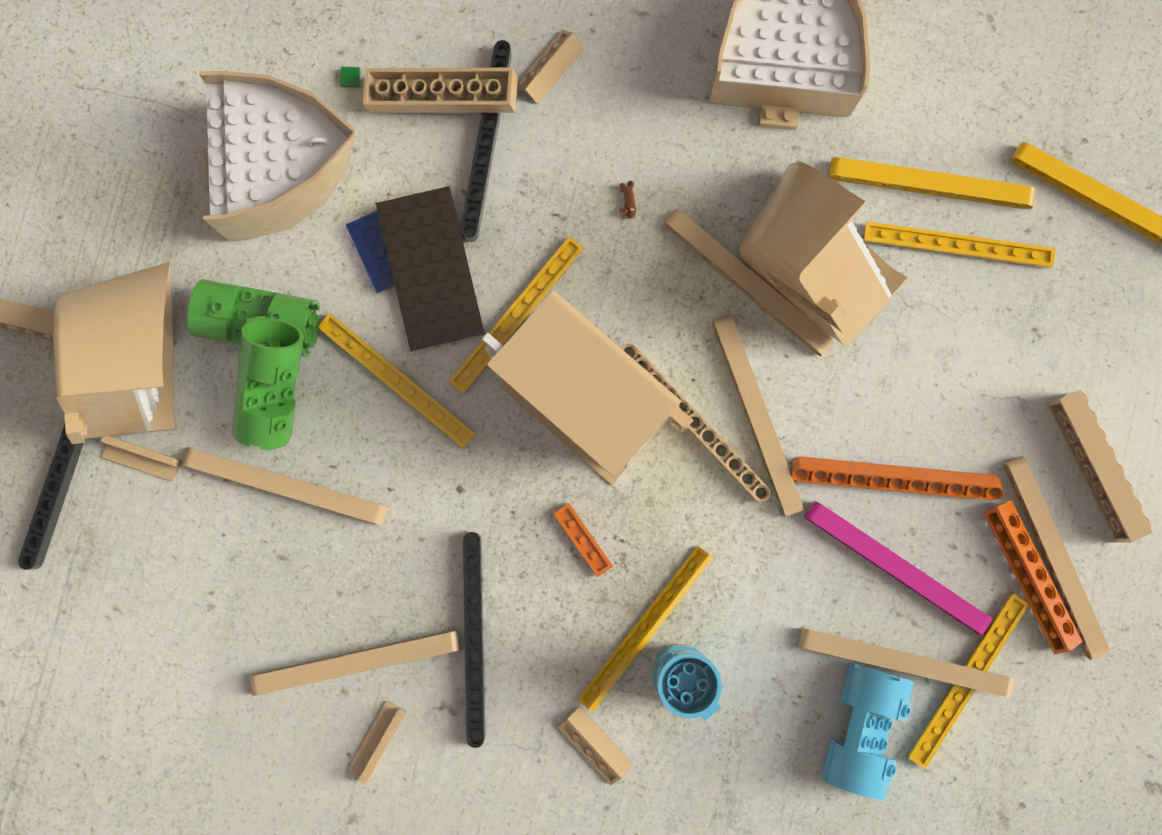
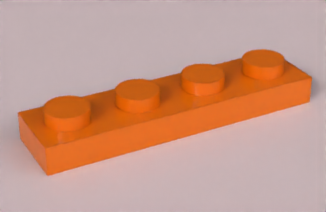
M569 503L553 513L597 577L613 567Z

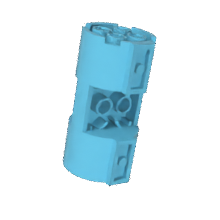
M675 644L668 647L665 646L657 652L658 655L652 667V680L663 704L669 711L683 718H697L701 716L706 721L721 708L717 703L722 690L720 674L715 665L698 649L690 645Z
M850 663L841 702L853 706L845 743L830 741L821 777L822 780H825L834 787L877 800L886 799L890 780L892 781V777L896 773V760L883 755V751L886 750L888 745L887 735L893 724L891 719L906 721L910 715V697L914 681Z

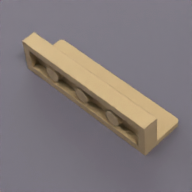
M562 30L517 83L519 91L527 93L538 104L584 50V47L572 32Z
M112 436L102 437L101 442L106 443L102 458L174 481L181 463L180 459Z
M389 701L385 702L348 768L350 772L360 777L358 781L363 784L368 782L407 711Z
M578 707L557 727L610 786L620 780L632 766L630 760L581 707Z

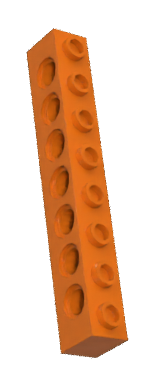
M1012 500L993 506L983 513L1054 655L1071 651L1083 641Z

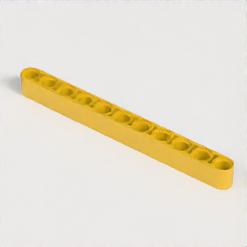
M1026 142L1019 143L1011 158L1013 164L1162 245V216Z
M843 157L831 158L829 177L837 181L1020 209L1033 208L1036 190L1032 186Z

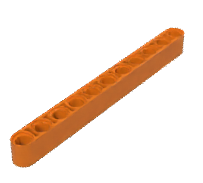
M802 456L795 457L791 461L792 478L798 482L984 500H998L1004 495L999 477L991 474Z

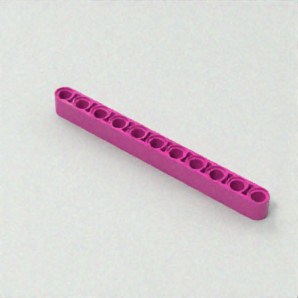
M813 501L804 515V518L975 633L982 636L993 620L987 614L821 503Z

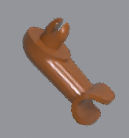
M632 180L628 181V187L624 183H620V190L625 196L624 208H621L619 212H622L620 215H626L629 219L634 218L636 214L632 189L634 182Z

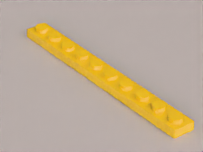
M869 221L865 223L863 237L864 242L1046 268L1054 267L1056 249Z
M569 236L489 334L504 346L584 250V247ZM483 340L448 381L462 394L469 389L491 360L486 352V345Z
M331 313L319 324L318 328L463 449L475 436L472 430Z
M699 546L694 549L579 696L578 700L588 710L593 712L710 563L713 557Z
M1010 593L964 666L988 671L1026 611L1029 603L1014 593ZM952 684L910 750L907 758L926 769L976 689Z

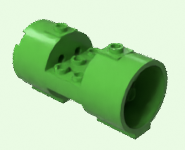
M201 279L195 285L190 298L187 317L188 330L195 337L240 345L241 330L246 324V319L264 315L266 318L290 322L300 328L304 335L301 356L308 357L310 355L309 348H314L315 343H317L320 317H318L316 310H319L320 306L318 300Z
M263 315L247 318L246 324L242 327L232 433L234 438L246 447L254 445L261 447V450L278 449L288 444L292 436L296 405L294 392L296 377L300 372L304 335L300 328L290 322L266 318Z

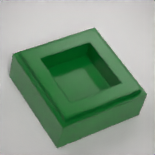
M341 67V87H360V67Z

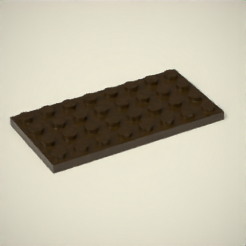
M450 186L375 203L410 351L484 335L485 332Z

